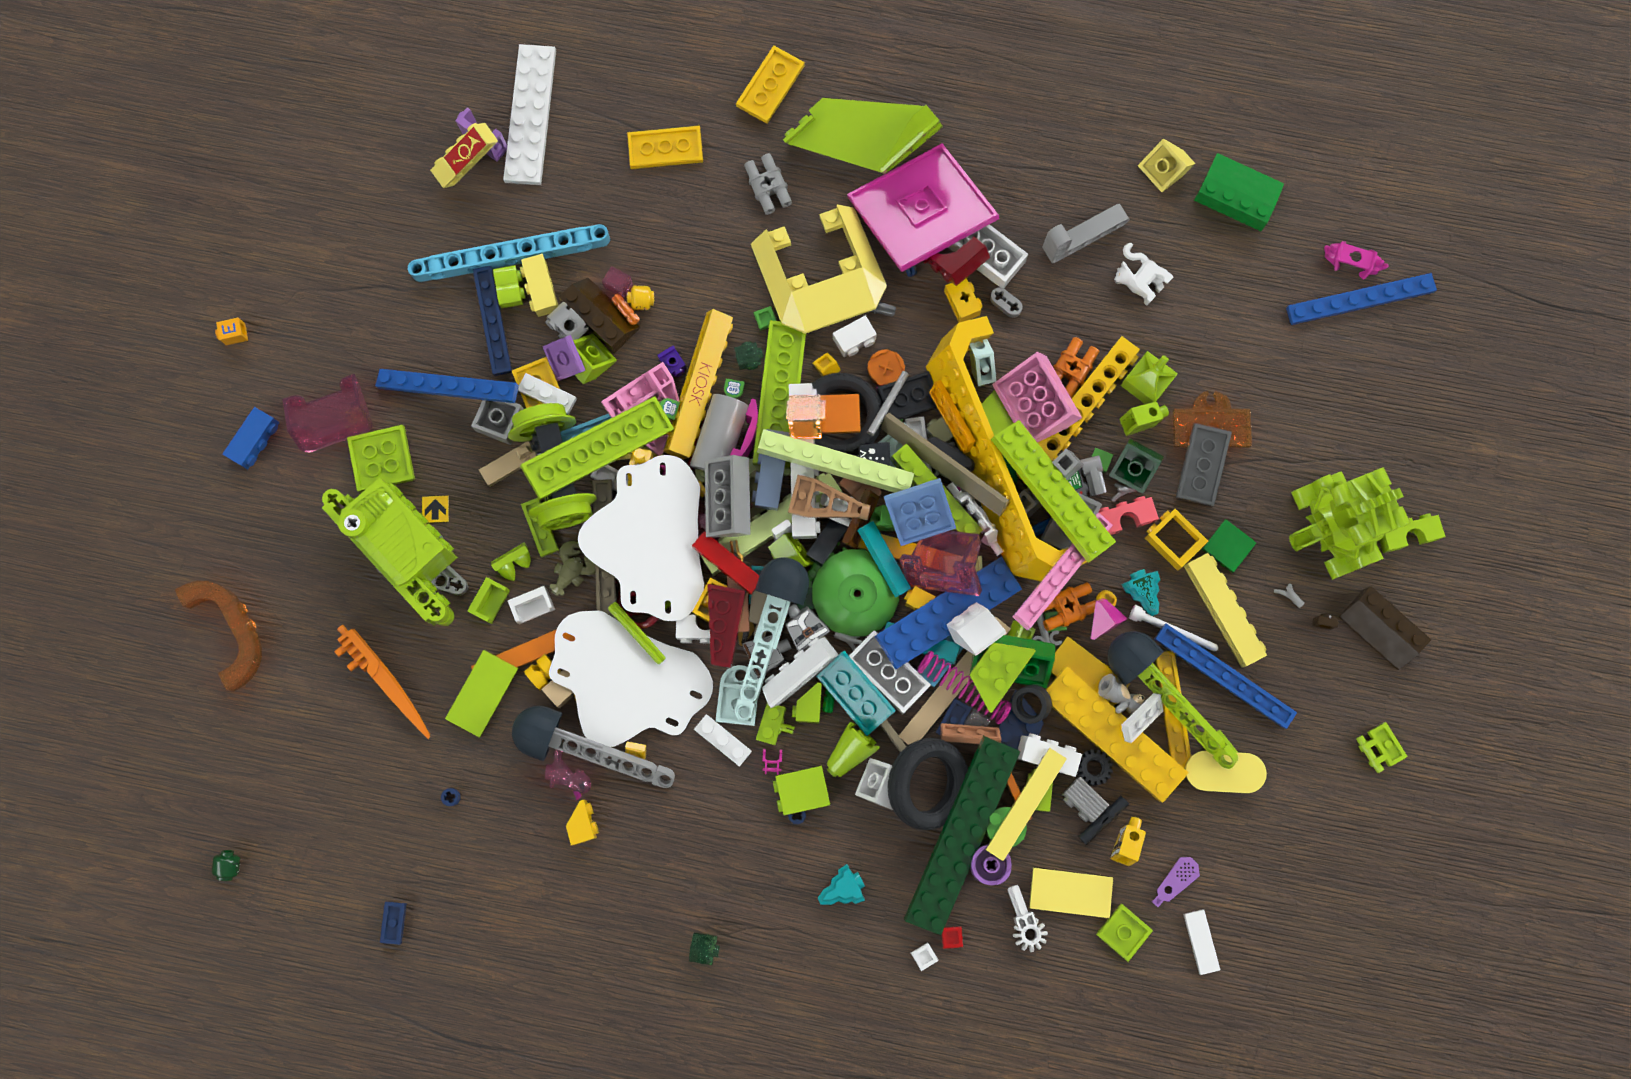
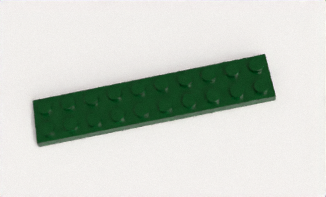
M983 735L905 914V922L939 935L942 934L971 867L972 857L982 842L990 823V816L995 812L1021 752L1018 749Z

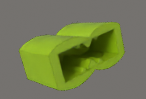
M515 265L493 269L500 307L507 308L523 305V299H526L524 288L520 287V281H523L521 271L517 270Z

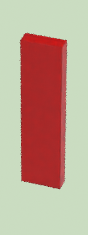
M704 531L692 544V548L752 595L760 575L714 538L706 537V532Z

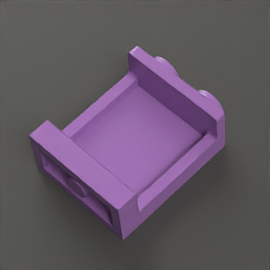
M469 108L460 112L456 119V123L463 135L468 132L467 128L470 125L477 123ZM495 129L492 133L498 142L486 154L497 162L507 151V144L502 133Z

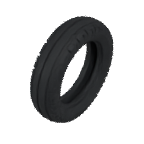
M832 373L812 382L813 389L817 390V401H814V408L821 399V395H827L835 391H845L851 394H859V399L864 404L867 413L865 426L856 436L847 440H833L824 436L818 430V438H814L816 445L856 456L859 446L875 442L880 434L883 420L874 436L869 435L867 431L881 409L882 402L875 389L868 382L848 373Z
M937 738L920 739L905 747L895 759L889 773L888 798L894 813L906 825L918 830H934L945 825L968 771L962 754L952 744ZM930 757H937L946 768V790L942 799L935 807L927 811H919L911 801L910 781L915 769L922 761Z

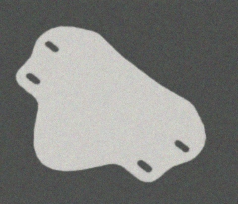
M661 455L643 464L627 465L620 468L617 473L616 498L592 515L583 524L578 535L579 547L584 555L619 580L621 604L625 610L649 613L665 621H676L687 617L693 611L704 590L699 553L692 548V544L698 539L700 485L690 467L676 456ZM662 462L666 465V474L663 476L660 474V463ZM627 473L632 475L631 486L626 485ZM631 591L636 592L635 604L630 602ZM666 600L671 602V612L669 614L665 612Z
M582 611L568 615L559 624L555 633V654L550 666L549 676L553 682L570 689L575 694L579 720L585 737L603 745L614 747L647 728H656L670 735L681 734L692 716L702 709L711 697L713 680L709 670L693 652L669 646L648 637L666 657L661 664H657L618 620L603 611ZM563 633L573 635L575 637V641L571 642L567 639H564L562 636ZM559 668L564 669L570 673V676L567 678L559 675L557 670ZM694 690L702 694V699L692 697L690 691ZM668 717L678 721L679 724L674 727L666 723V719Z

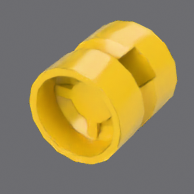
M546 654L537 660V665H531L524 671L525 675L540 691L549 683L548 680L551 679L549 670L552 660Z

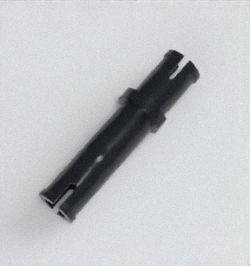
M1120 795L1111 806L1107 807L1094 822L1078 835L1079 839L1085 845H1088L1112 820L1115 821L1118 818L1117 816L1130 804Z

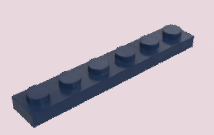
M491 266L473 269L492 373L494 376L512 373L493 269Z

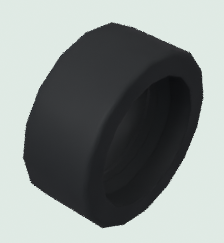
M1027 685L1016 691L1013 696V712L1024 723H1037L1046 718L1051 711V697L1047 690L1041 686ZM1034 693L1039 697L1042 704V710L1039 714L1032 716L1024 710L1022 698L1025 694Z

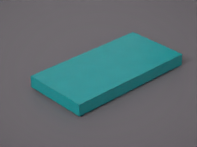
M845 651L841 652L816 676L866 736L872 733L896 711Z

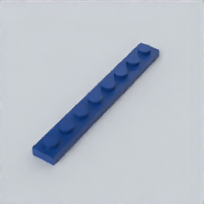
M1432 273L1288 305L1286 310L1291 325L1431 294L1436 292L1437 288Z
M379 369L375 385L378 389L506 403H515L519 385L513 382Z
M1167 623L1162 626L1154 640L1282 728L1287 729L1297 714L1296 711Z

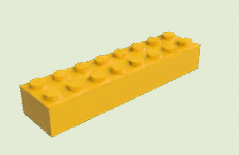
M1065 667L1045 689L1051 697L1052 708L1102 752H1105L1112 761L1159 802L1163 803L1189 773L1143 732L1132 743L1125 742L1121 725L1127 718L1121 713H1116L1115 708L1070 668Z

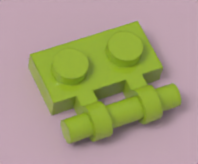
M1386 722L1367 732L1371 738L1369 741H1366L1363 735L1356 738L1359 743V749L1361 752L1364 751L1369 759V765L1374 767L1377 773L1384 770L1381 765L1383 761L1390 767L1408 757ZM1374 745L1381 754L1376 757L1371 749Z

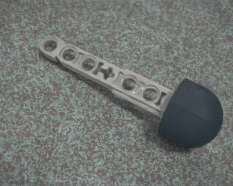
M544 706L529 707L523 710L513 723L512 738L515 746L523 754L544 762L550 747L645 782H652V784L662 788H669L674 782L675 774L669 768L661 765L657 767L653 762L559 729L558 726L562 717V713ZM568 742H575L577 747L569 746ZM592 748L596 751V753L590 754L587 752L586 749ZM624 762H631L633 767H626ZM643 768L650 769V770L652 771V773H651V774H645V773L642 771V769H643ZM667 775L671 780L664 781L660 776Z

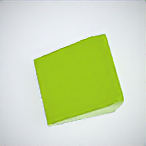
M1013 621L1008 636L1032 640L1036 629L1031 627L1029 630H1026L1017 621Z

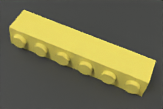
M1207 553L1189 562L1184 568L1241 668L1267 656L1265 652L1266 647L1256 637L1254 626L1249 624L1245 618L1247 617L1246 612L1237 604V597L1232 590H1229L1226 584V577L1218 571L1215 558Z

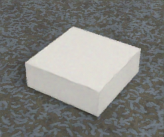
M928 942L911 952L921 971L938 961Z

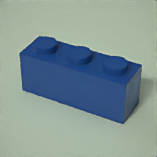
M254 407L223 452V455L248 470L249 467L255 464L258 454L265 449L268 439L277 431L280 422Z

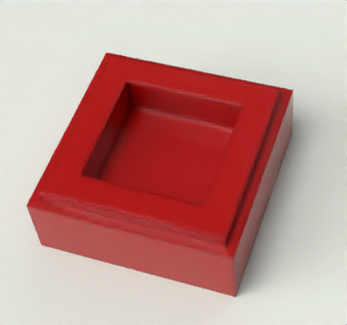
M961 926L944 927L942 932L943 949L963 947Z

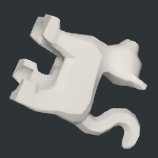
M1127 243L1123 248L1124 256L1132 261L1141 260L1142 265L1137 273L1133 274L1123 261L1121 268H1117L1114 281L1116 284L1127 285L1133 293L1142 296L1144 304L1147 306L1156 296L1148 285L1150 283L1156 286L1155 290L1159 293L1164 288L1162 282L1168 284L1173 276L1166 269L1149 260L1143 253H1131L1130 250L1133 244Z

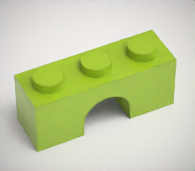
M1429 513L1419 516V519L1414 521L1412 518H1409L1411 523L1384 534L1383 538L1379 540L1382 552L1387 553L1407 547L1406 535L1408 532L1414 533L1417 536L1419 544L1444 538L1445 534L1439 515L1431 516Z

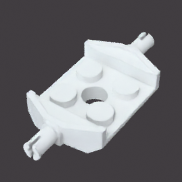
M953 482L949 484L947 488L962 507H966V512L975 519L983 530L981 533H985L981 542L987 546L989 545V547L991 546L997 556L1001 554L1003 550L997 543L998 530L995 529L996 525L989 521L986 513L978 506L973 496L967 492H959Z

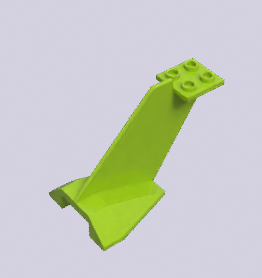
M822 98L809 109L812 115L809 117L807 115L799 121L800 125L796 129L791 128L788 130L783 141L789 145L886 174L943 126L927 105L918 106Z

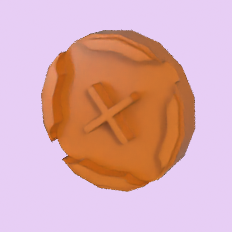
M884 349L877 351L871 356L867 370L870 379L875 384L883 386L897 381L902 371L905 370V365L898 353Z

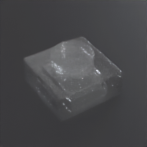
M973 709L963 725L987 727L990 723V718Z

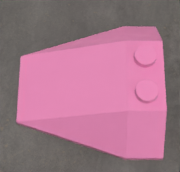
M662 362L608 396L601 403L610 417L613 418L654 396L658 402L667 398L679 402V397L674 379ZM668 434L645 446L657 456L664 453L663 450Z

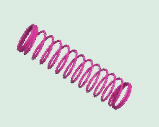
M929 651L921 661L917 671L922 674L930 661L937 656L934 666L927 674V678L931 675L936 665L943 660L942 667L934 677L933 682L937 680L941 671L947 665H949L948 672L939 686H942L948 674L956 669L954 677L946 687V690H948L954 679L962 673L960 682L952 692L953 695L958 690L961 682L969 677L967 685L959 695L960 699L967 687L973 682L970 681V676L964 677L963 671L957 673V667L951 669V663L945 664L944 659L938 661V655H934V652ZM974 685L973 690L969 693V695H968L967 698L965 699V703H967V702L969 701V699L971 698L972 694L974 693V690L976 689V686H975V685ZM980 694L976 696V698L971 704V707H973L977 703L978 699L980 698ZM1001 699L1000 704L990 717L992 720L1000 706L1007 702L996 717L995 722L997 724H1001L1006 719L1012 708V703L1007 700L1002 702ZM984 701L979 705L978 711L984 706ZM987 708L984 712V716L987 715V713L989 712Z

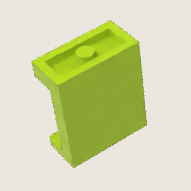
M822 766L775 776L776 781H773L775 793L779 792L780 800L777 801L779 812H783V815L830 805Z

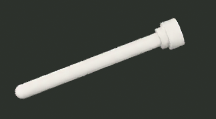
M1138 605L1133 606L1129 615V619L1141 622L1143 620L1159 628H1162L1167 623L1146 614V611ZM1167 623L1196 644L1214 652L1218 650L1217 644Z

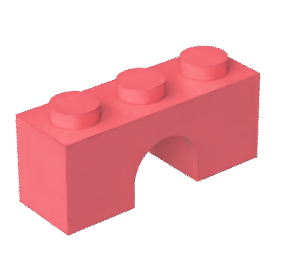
M1145 496L1134 499L1133 503L1127 504V501L1116 504V508L1109 509V507H1104L1098 511L1113 525L1108 531L1110 535L1117 534L1122 530L1120 524L1122 516L1133 518L1137 528L1154 523L1159 519L1152 497L1145 498Z

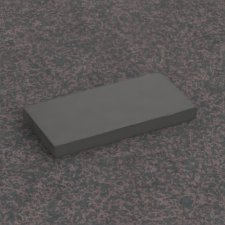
M1193 423L1176 498L1214 506L1232 434L1231 431Z

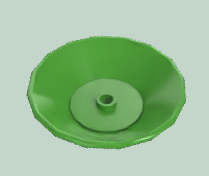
M864 549L844 550L830 556L824 565L818 569L812 584V603L819 619L832 631L845 635L867 636L873 631L882 629L887 624V621L894 616L899 602V596L895 598L872 555ZM855 590L860 591L861 594L859 597L854 596Z

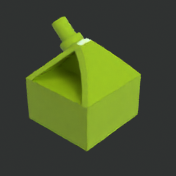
M1147 351L1120 386L1144 404H1148L1158 400L1178 373L1166 365L1169 361L1166 356H1162L1159 360Z

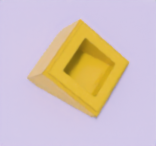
M828 352L813 362L821 376L840 372L837 361Z

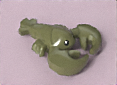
M566 542L559 550L563 565L558 562L555 566L554 573L560 575L557 583L550 584L549 587L556 596L565 595L563 589L570 585L571 582L578 587L584 581L579 575L595 574V563L586 556H584L586 567H583L580 557L570 558V556H576L581 553L580 550H574L575 548L580 549L578 542Z

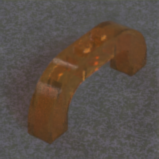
M194 581L175 589L183 607L192 609L205 601L217 603L239 645V653L235 662L219 672L218 675L228 691L234 692L243 687L256 674L262 656L261 642L255 631L257 627L254 621L248 618L246 614L248 610L244 603L240 602L237 596L229 589L209 581Z

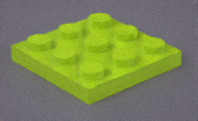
M404 425L347 437L357 492L362 493L379 477L387 484L391 482L393 485L415 480Z

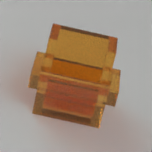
M789 395L786 419L789 423L790 437L822 438V421H826V400H821V395Z

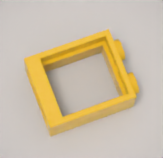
M1174 509L1171 513L1167 510L1160 517L1162 521L1158 525L1154 523L1146 531L1148 535L1145 539L1178 571L1208 540ZM1172 518L1196 540L1180 558L1155 535Z

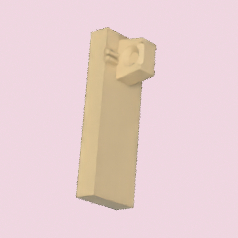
M527 441L482 467L479 471L487 485L491 487L520 470V465L536 457V453L531 450L530 443Z

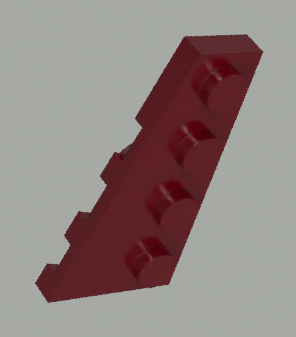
M707 584L711 665L731 668L746 591Z

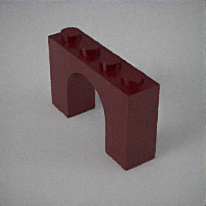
M973 237L953 253H936L922 262L930 264L935 273H941L946 282H952L957 286L990 258L986 245Z

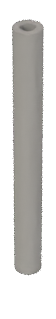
M902 371L868 429L867 433L874 436L909 376L907 372Z

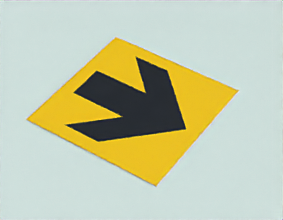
M449 496L422 497V515L428 520L427 523L449 522Z

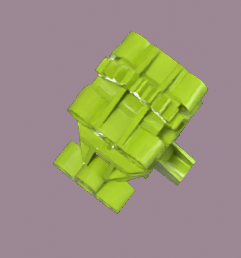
M1383 467L1348 482L1342 471L1333 475L1329 474L1291 492L1298 509L1301 510L1310 506L1312 515L1306 517L1312 525L1289 536L1292 548L1295 551H1299L1320 541L1321 551L1330 550L1335 557L1324 562L1332 580L1384 559L1377 546V541L1381 540L1384 534L1411 523L1403 506L1399 507L1397 503L1398 499L1404 497L1400 488L1391 490L1390 485L1392 483Z

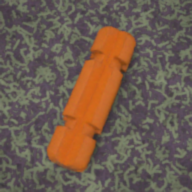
M615 294L612 298L614 305H617L618 310L625 318L627 317V321L631 325H636L640 320L637 314H634L633 309L626 301L624 302V298L620 294Z

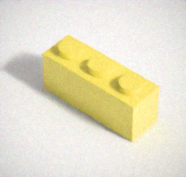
M543 254L522 259L523 266L520 267L522 277H526L527 283L524 285L527 295L530 294L532 298L529 301L532 312L535 311L538 317L550 314L558 307V302Z

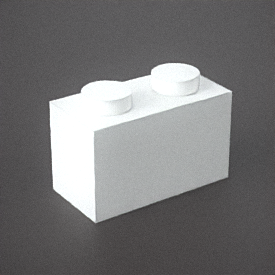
M866 315L833 333V340L843 357L847 355L849 357L858 353V349L873 345L877 337Z

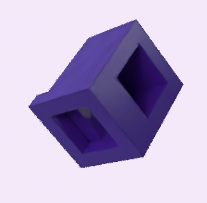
M674 346L657 355L660 363L663 362L672 377L681 376L685 372L684 370L687 369L686 364ZM676 360L675 364H670L671 361Z

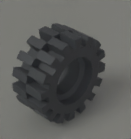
M1093 749L1084 752L1078 767L1077 776L1081 777L1091 786L1104 784L1110 779L1111 773H1113L1111 758L1105 752H1101V750ZM1097 760L1101 764L1102 769L1098 775H1091L1087 771L1089 761Z

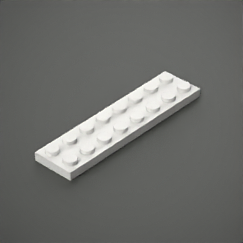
M519 44L503 179L505 183L541 185L556 57L555 47Z

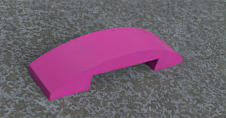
M751 399L746 412V422L750 425L740 450L733 448L730 455L748 457L753 449L758 422V410L755 399Z

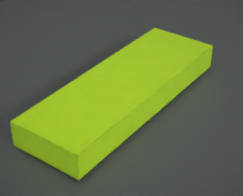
M536 498L521 504L540 557H544L559 551L552 530H541L538 520L528 516V511L531 508L541 504V500Z

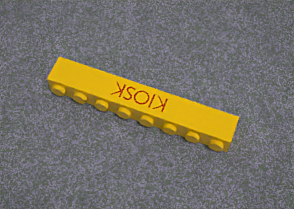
M714 309L706 313L680 395V404L676 417L672 421L674 430L668 434L663 452L683 460L693 455L695 450L694 442L701 431L699 426L706 415L705 406L711 399L712 394L710 390L717 380L715 374L721 366V355L728 344L726 341L727 335L730 334L733 328V324H731L733 317Z

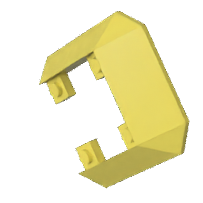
M837 205L836 209L819 214L826 233L843 228L854 256L839 261L842 271L841 275L808 286L804 274L786 279L775 252L791 246L785 226L770 232L766 229L751 243L781 324L806 334L877 308L887 285L854 207Z

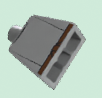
M773 635L763 637L762 639L765 642H770ZM787 638L778 642L777 648L773 649L766 674L784 662L781 653L792 649ZM753 641L742 644L749 660L755 646ZM764 650L757 652L759 661L758 663L754 662L753 665L764 667V664H760L761 659L766 658ZM754 668L755 673L759 679L761 676V672L759 669Z

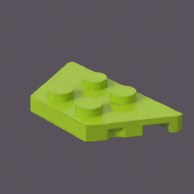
M993 643L988 647L969 675L989 712H993L1036 650L1001 643Z

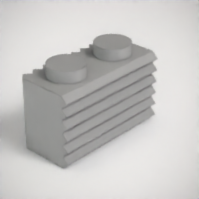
M1077 777L1062 793L1065 797L1063 801L1071 808L1074 806L1079 811V817L1085 822L1088 820L1094 822L1109 806L1081 777Z

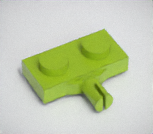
M767 702L756 740L776 745L777 738L782 731L793 734L794 731L792 730L795 729V726L784 724L786 707L778 705L770 708Z

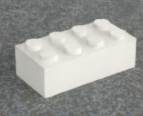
M990 224L948 247L955 252L973 237L986 245L990 258L977 270L1003 289L1025 264L1028 253Z
M873 631L849 656L880 693L903 715L931 684L908 662L895 670L875 638V635L878 633Z

